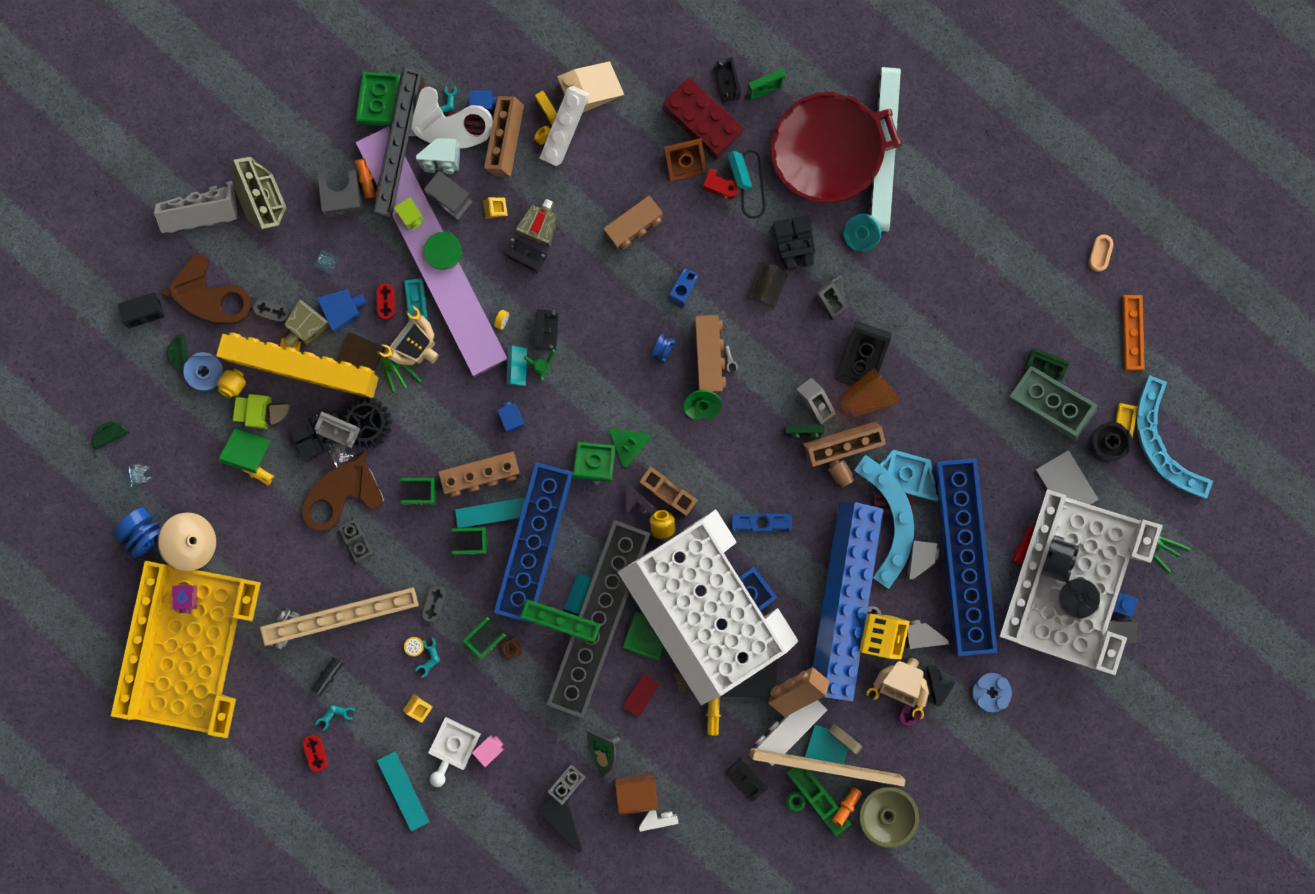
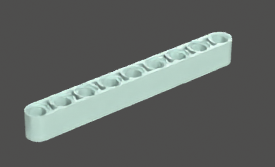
M881 67V80H879L880 98H878L877 111L892 109V119L897 131L901 69ZM885 119L880 120L886 142L891 141ZM895 149L885 151L879 173L872 181L874 187L871 192L872 208H870V216H873L879 222L881 231L888 232L890 228Z

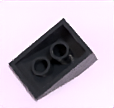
M855 321L836 379L872 391L892 333Z

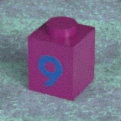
M172 586V610H179V613H191V609H197V586Z

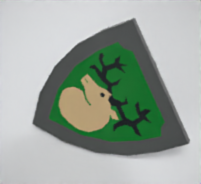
M586 730L591 756L599 771L605 776L614 767L616 760L615 745L620 742V738L616 735L611 739H607Z

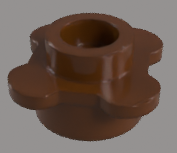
M512 638L508 642H501L500 648L503 649L506 660L522 654L517 638Z

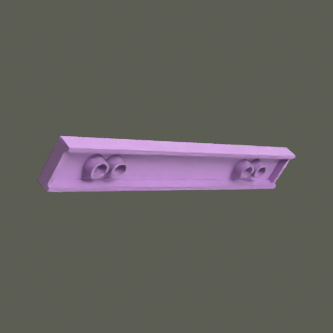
M390 126L356 142L363 158L367 160L368 168L377 186ZM404 157L394 207L411 197L425 221L422 222L423 224L419 228L408 230L395 208L392 216L472 375L476 377L506 362L507 357L459 262L455 267L445 270L433 268L427 262L424 256L426 240L431 235L443 232L406 157Z

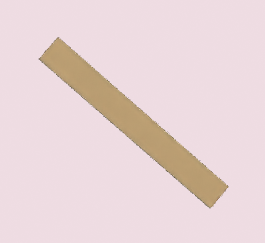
M412 587L261 626L260 630L264 646L419 605L415 589Z
M755 748L750 749L749 756L757 761L899 786L905 785V779L896 773Z

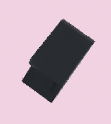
M936 666L926 667L934 705L941 706L956 682L940 684L942 680L940 669H937Z

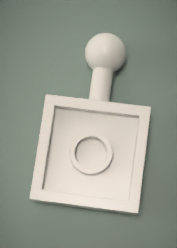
M445 717L428 752L442 760L438 770L430 776L431 785L441 787L445 783L444 774L449 764L462 770L465 769L481 733Z

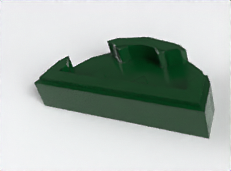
M184 333L175 336L167 347L169 362L181 371L184 370V365L188 361Z
M104 423L96 429L94 439L92 440L93 448L96 450L130 432L120 423Z

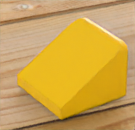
M488 197L483 201L485 219L508 216L505 198Z
M413 694L403 711L422 723L433 706Z

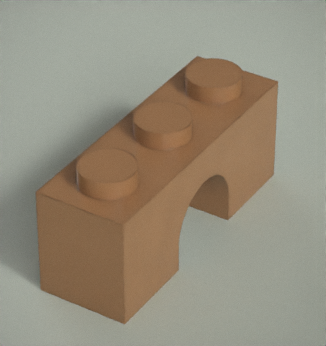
M651 466L639 482L640 485L685 517H687L698 501L683 489L675 486Z

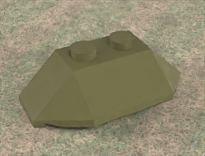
M252 157L233 160V187L247 221L260 230L278 227L286 210V205L273 174L255 162Z

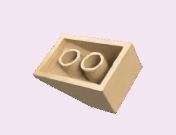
M610 61L574 69L557 76L558 84L564 96L567 88L571 86L590 94L583 112L624 96Z

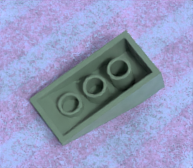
M1033 366L1029 367L1010 395L1012 400L1075 442L1097 411L1096 403Z

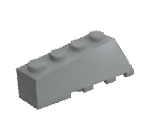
M226 182L225 187L218 189L217 186L210 187V191L199 194L198 191L190 193L183 200L181 197H177L156 204L154 215L161 233H173L181 229H193L203 225L211 226L215 223L231 222L237 219V205L233 182Z

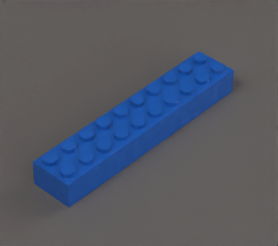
M977 459L936 462L934 469L939 498L938 507L954 656L997 653Z
M839 501L813 667L830 681L826 696L824 697L853 701L861 655L859 650L867 616L883 515L882 508L857 502Z

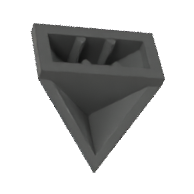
M842 274L827 283L814 297L832 319H835L847 308L844 301Z

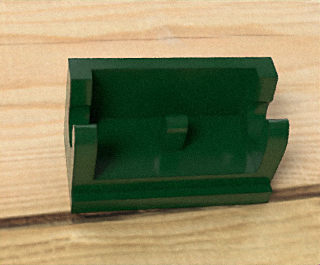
M1033 348L1030 350L1023 370L1027 371L1029 367L1033 366L1060 382V380H1063L1070 362L1040 349Z

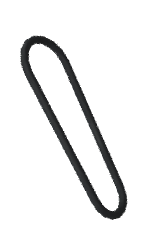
M751 149L744 152L743 158L745 161L746 154L750 152L755 153L758 157L763 210L759 215H749L744 208L745 190L742 189V211L747 217L755 219L764 214L766 202L761 157L757 151Z

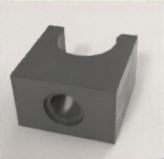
M356 170L348 171L349 183L342 191L331 190L330 182L325 174L318 175L321 208L326 217L364 212L361 186L358 182L359 175Z
M440 171L424 188L430 200L458 221L473 203L468 198L470 196L468 192Z

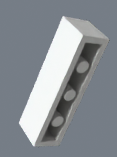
M574 86L567 88L540 159L555 166L562 163L589 98V93Z
M817 700L784 717L780 723L776 721L769 728L771 732L766 737L762 735L755 742L757 744L755 749L785 754L827 709Z

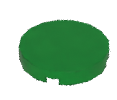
M437 232L426 240L424 256L433 268L439 270L451 269L461 259L462 246L458 238L453 234Z

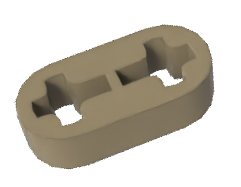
M833 724L828 730L855 754H858L863 748L836 724Z

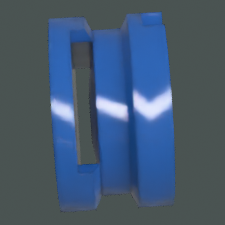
M661 334L650 358L653 359L654 356H657L656 358L665 364L676 340L672 338L664 339V334Z

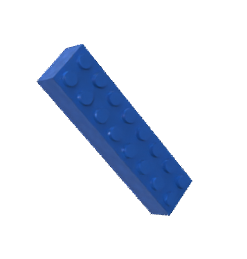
M535 462L494 613L533 623L520 618L526 599L539 603L571 487L573 472Z

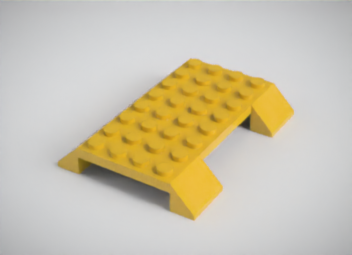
M145 561L111 716L128 720L137 719L228 738L236 699L222 695L237 621L238 619L253 621L261 583L199 570L181 571L167 564ZM172 586H197V609H191V613H179V610H172Z

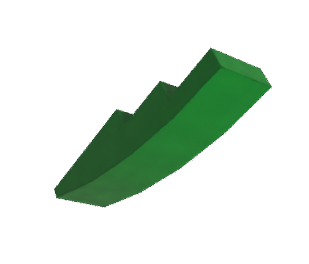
M793 767L787 772L836 837L851 825L848 819H846L842 827L837 826L831 821L839 807L810 770Z

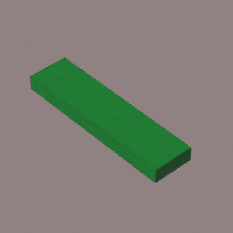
M526 599L520 616L522 619L593 643L596 641L601 626L599 623Z

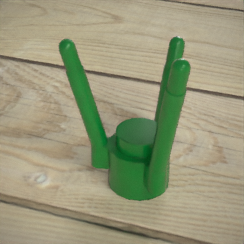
M552 349L547 360L539 359L534 362L529 357L524 356V359L540 375L541 381L545 379V374L549 371V364L555 354V349Z
M387 356L382 357L381 361L384 364L382 368L386 373L392 393H395V388L390 372H394L403 389H406L407 386L397 370L400 368V365L388 359ZM402 365L413 378L421 383V379L408 365Z
M1159 536L1155 548L1156 552L1162 548L1176 557H1180V554L1165 546L1163 542L1190 551L1189 547ZM1154 553V560L1167 573H1171L1170 569Z

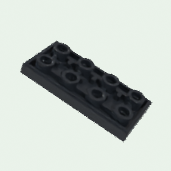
M737 657L739 663H744L747 661V658ZM777 659L720 697L770 698L771 690L777 686Z

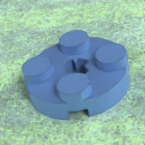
M206 352L194 354L185 363L183 370L188 384L199 391H209L216 388L217 381L224 372L218 358ZM202 367H207L206 370L209 369V374H206L205 377H201L202 375L198 374Z
M986 673L973 684L972 697L975 703L984 711L998 712L1008 706L1012 697V690L1006 678L996 673ZM990 687H994V690L997 691V695H994V698H990V695L987 694V690H990Z

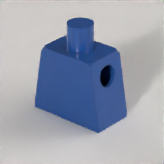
M348 290L317 298L335 334L361 317L357 308L367 304L362 293L352 298Z

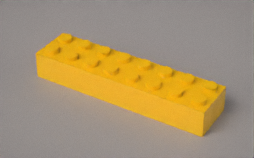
M232 332L229 335L222 334L216 356L225 361L370 399L374 397L379 377L370 368L359 366V369H357L356 366L348 362L341 361L338 364L337 361L329 357L322 356V359H319L320 357L315 356L313 353L304 351L301 354L296 349L290 347L283 349L271 342H267L264 345L265 343L260 342L258 339L248 337V340H246L247 338Z

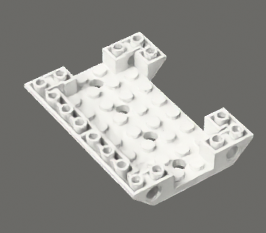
M716 509L666 543L646 553L617 572L700 705L725 694L787 653L798 642V639L778 608L763 617L726 558L724 552L737 542ZM679 551L685 555L682 563H677L674 559L675 553ZM698 585H703L706 592L703 596L699 597L696 595L695 589ZM721 618L725 619L727 623L723 630H719L716 626V622ZM740 652L747 654V661L744 663H739L737 660Z

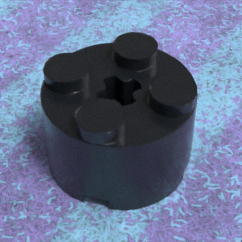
M1107 422L1097 427L1089 438L1091 453L1102 462H1115L1125 457L1132 447L1131 433L1122 424L1117 422ZM1109 439L1111 442H1114V444L1111 446L1109 443H1107V440Z
M1053 538L1041 574L1065 583L1069 582L1071 576L1069 571L1074 568L1080 546Z
M1073 579L1064 584L1060 589L1058 603L1062 612L1068 617L1074 619L1086 618L1098 609L1100 592L1092 582L1086 579ZM1079 594H1081V595H1082L1081 598H1082L1084 601H1083V602H1079V603L1077 604V603H1076V598H1074V595H1075V596H1078Z

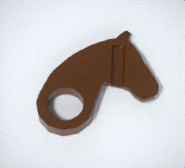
M195 254L175 277L170 288L161 290V294L173 297L184 309L193 315L213 323H240L249 316L252 310L251 297L243 288L236 285L207 288L205 273L210 262L202 254ZM229 294H239L243 299V309L236 315H227L222 310V301Z
M363 452L355 461L348 462L331 470L312 487L302 508L303 520L310 528L318 531L332 529L339 522L345 501L349 495L360 498L371 509L378 508L383 504V495L373 473L365 463L368 455L367 452ZM326 500L333 508V515L328 522L320 524L311 517V508L317 501Z

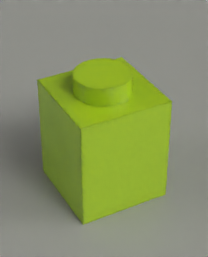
M411 197L394 207L408 230L419 228L423 224L422 222L425 221Z

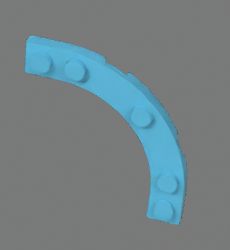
M1149 375L1140 394L1136 416L1137 434L1142 450L1152 467L1167 482L1187 493L1207 499L1213 481L1188 471L1173 460L1166 452L1167 450L1161 437L1158 435V409L1167 382Z
M864 455L854 471L878 488L887 500L893 517L894 537L891 548L873 576L875 580L889 589L904 568L911 552L914 538L913 514L909 500L898 481L885 468L867 455Z

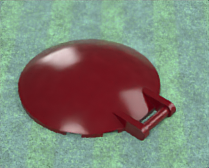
M836 92L816 93L800 99L791 105L790 109L781 116L774 129L771 140V157L778 177L794 194L813 202L836 203L858 195L872 183L879 173L885 151L903 145L892 119V109L873 113L860 100L849 95L836 94ZM885 119L891 141L886 142L880 120Z

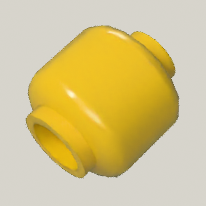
M233 369V371L225 370L217 381L218 392L227 398L239 396L246 385V381L243 378L244 374L237 369Z
M665 510L655 512L650 517L652 535L662 540L671 537L675 533L674 516Z

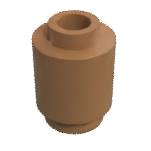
M837 459L829 463L830 468H828V471L836 484L840 485L841 488L854 481L853 473L844 459L841 461Z

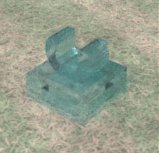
M321 250L314 267L333 275L340 257Z
M133 464L129 467L131 487L139 486L152 479V477H145L143 475V472L150 470V467L145 466L142 468L141 464Z

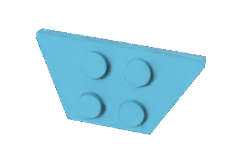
M892 450L880 463L898 481L906 494L938 502L939 498L936 493L931 460Z

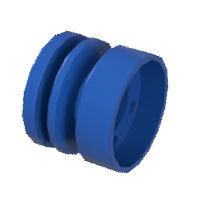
M144 507L131 512L112 531V535L120 544L128 542L125 550L131 551L130 555L134 559L140 558L158 545L160 524L157 522L150 524L153 517Z

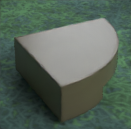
M289 404L269 406L271 425L279 424L287 416L290 409Z

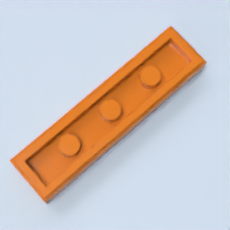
M1123 295L1124 371H1144L1142 295Z

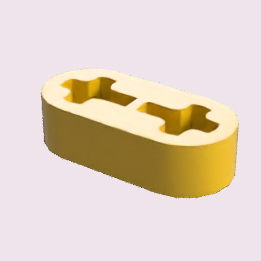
M542 90L534 96L553 126L557 112Z

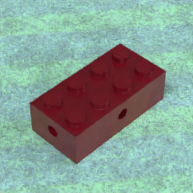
M690 77L663 102L662 110L694 140L701 138L703 148L715 160L742 135L743 127Z

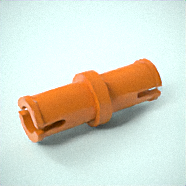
M366 158L354 161L359 175L358 182L362 185L364 197L367 199L376 196L372 182L373 175L369 172Z
M852 787L845 800L840 802V808L831 820L837 826L842 827L849 814L854 812V806L860 796H862L858 789Z

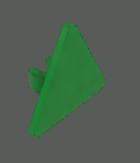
M613 428L609 430L624 468L628 467L651 438V435L646 433Z

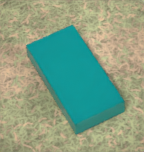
M736 151L729 152L728 158L737 187L747 191L753 187L743 155Z
M508 346L507 384L526 386L527 361L524 359V356H527V348Z
M577 573L564 609L576 614L580 613L593 578Z

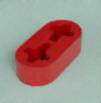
M381 284L377 288V312L383 320H391L395 316V292L389 284ZM384 288H387L388 291H391L390 294H387V300H385L384 295L381 294V292L384 291ZM385 304H387L388 309L391 310V312L388 313V316H385L384 313H381L382 310H385Z
M318 735L306 737L303 747L309 767L315 772L324 770L327 767L328 759L321 738ZM311 738L313 739V741L317 740L318 744L315 745L316 752H314L313 747L308 746V743H310ZM315 754H317L319 760H323L321 768L313 764L316 761Z

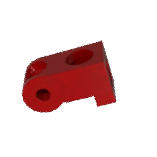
M710 168L702 189L726 199H734L739 191L736 182L733 180L726 181L717 177V171Z

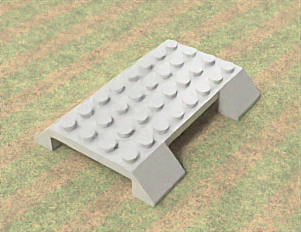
M1047 489L1000 637L1098 671L1116 675L1127 637L1107 631L1129 559L1151 563L1163 525L1144 519L1140 521L1067 498L1064 494ZM1053 538L1080 546L1074 568L1069 571L1071 572L1069 581L1073 579H1086L1092 582L1100 592L1098 609L1086 618L1074 619L1065 615L1059 606L1058 594L1066 583L1041 574ZM1079 594L1078 596H1075V595H1074V598H1076V603H1077V604H1078L1079 602H1083V601H1084V600L1081 598V597H1082L1081 594Z

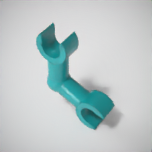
M456 86L451 94L448 93V87H445L447 104L440 107L443 114L454 110V97L458 93Z
M433 637V645L431 647L427 646L426 641L423 640V646L428 649L431 659L424 665H419L415 671H418L420 668L425 669V674L421 678L426 677L429 670L440 661L435 648L436 640Z
M331 705L325 715L316 721V725L320 721H324L326 726L323 731L326 730L334 714L344 716L347 720H352L354 718L347 716V711H355L356 709L353 707L342 708Z

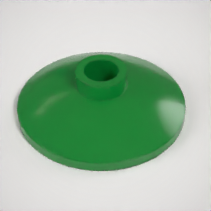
M698 390L686 397L683 406L685 413L690 418L695 420L707 418L710 420L720 413L722 402L716 393L708 390Z

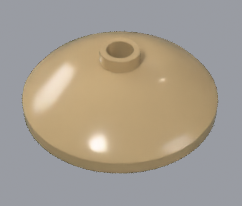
M180 513L169 518L161 527L158 534V549L161 557L169 566L181 571H192L203 567L210 561L216 549V535L211 524L202 516L194 513ZM190 538H193V539H194V543H193V544H190V542H189V539H190Z

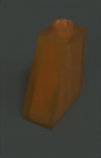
M874 368L839 397L842 401L840 405L847 414L851 412L854 417L902 401Z

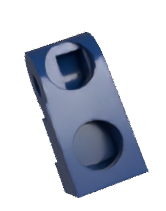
M685 268L669 294L668 300L683 308L699 275Z

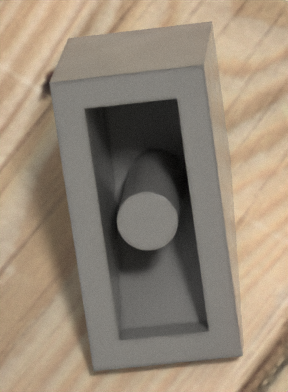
M812 378L796 389L803 402L820 424H823L836 414L824 389Z
M913 541L909 555L907 580L915 579L933 565L935 560H938L939 548H937L936 543Z
M920 620L909 622L906 636L907 649L949 644L945 637L927 623H921Z

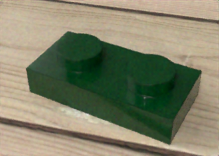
M792 425L784 427V435H789L791 439L801 438V435H808V438H818L820 434L824 433V425Z

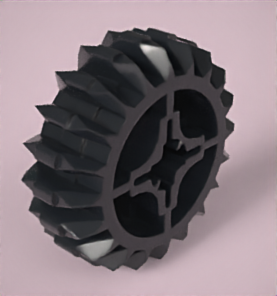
M364 397L363 403L360 399H356V406L350 402L349 405L352 409L345 408L344 411L348 413L347 416L341 415V418L345 419L347 423L352 424L353 418L358 421L360 431L353 444L355 445L358 442V448H362L364 443L366 449L370 448V443L376 448L377 440L383 444L384 441L381 437H389L385 431H392V428L387 426V424H393L392 420L386 419L392 416L390 412L385 413L388 407H381V401L375 404L374 398H371L370 402H368V398ZM372 408L371 412L368 411L366 415L357 414L361 409ZM377 412L381 417L380 428L374 423ZM359 418L366 421L370 419L369 422L374 428L367 425L363 427L364 424L361 420H359ZM369 430L376 432L372 437L361 438Z

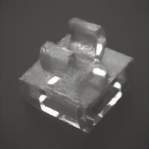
M340 443L333 445L328 451L336 467L345 464L354 456V453L346 454L345 449L348 446H342Z

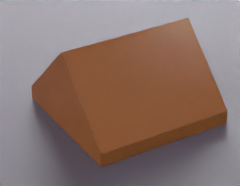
M701 138L664 147V157L670 181L707 173Z
M654 773L616 778L619 815L658 810Z

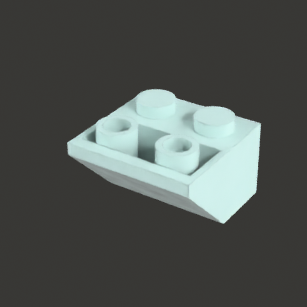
M436 138L416 155V160L420 168L424 169V172L433 173L435 170H442L443 173L453 174L454 171H459L460 147L456 139Z

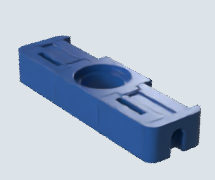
M734 514L732 516V530L734 532L735 529L737 531L752 529V532H771L772 529H789L791 531L792 515ZM763 517L767 520L765 528L757 526L756 521L758 518Z

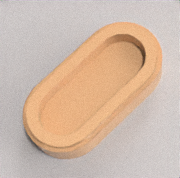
M1100 235L1093 242L1088 264L1095 272L1105 270L1109 264L1113 240L1108 235Z

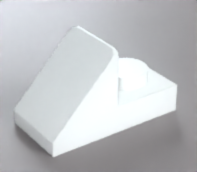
M656 810L648 811L639 825V830L641 832L678 824L677 814H673L672 811L661 813V817L657 818Z

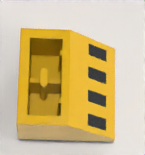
M867 613L859 652L889 659H902L910 621L890 615Z

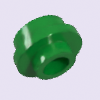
M795 791L787 796L786 804L790 810L798 812L805 807L806 799L802 793ZM794 798H799L800 802L798 805L792 803Z

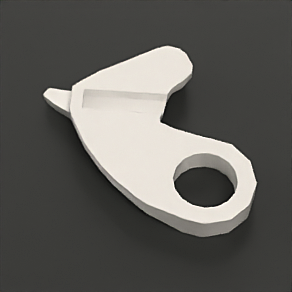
M425 87L421 90L409 136H418L429 143H432L436 138L456 139L460 148H468L480 144L489 138L493 118L488 110L482 106L470 105L453 115L445 117L437 102V91L431 87ZM469 114L481 116L486 126L484 133L480 135L470 134L464 125L465 117Z

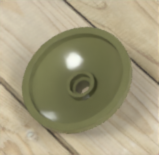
M894 787L879 788L865 798L860 809L859 817L862 830L877 845L883 847L900 846L909 841L917 830L919 823L918 808L914 800L901 789ZM886 812L891 814L889 819L884 818Z

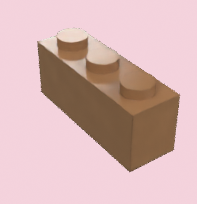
M649 195L604 228V233L617 250L620 248L625 249L632 243V239L635 237L640 238L646 234V229L651 225L656 227L660 224L663 212Z
M812 667L802 671L794 678H789L783 684L773 687L768 704L786 717L826 696L830 681Z

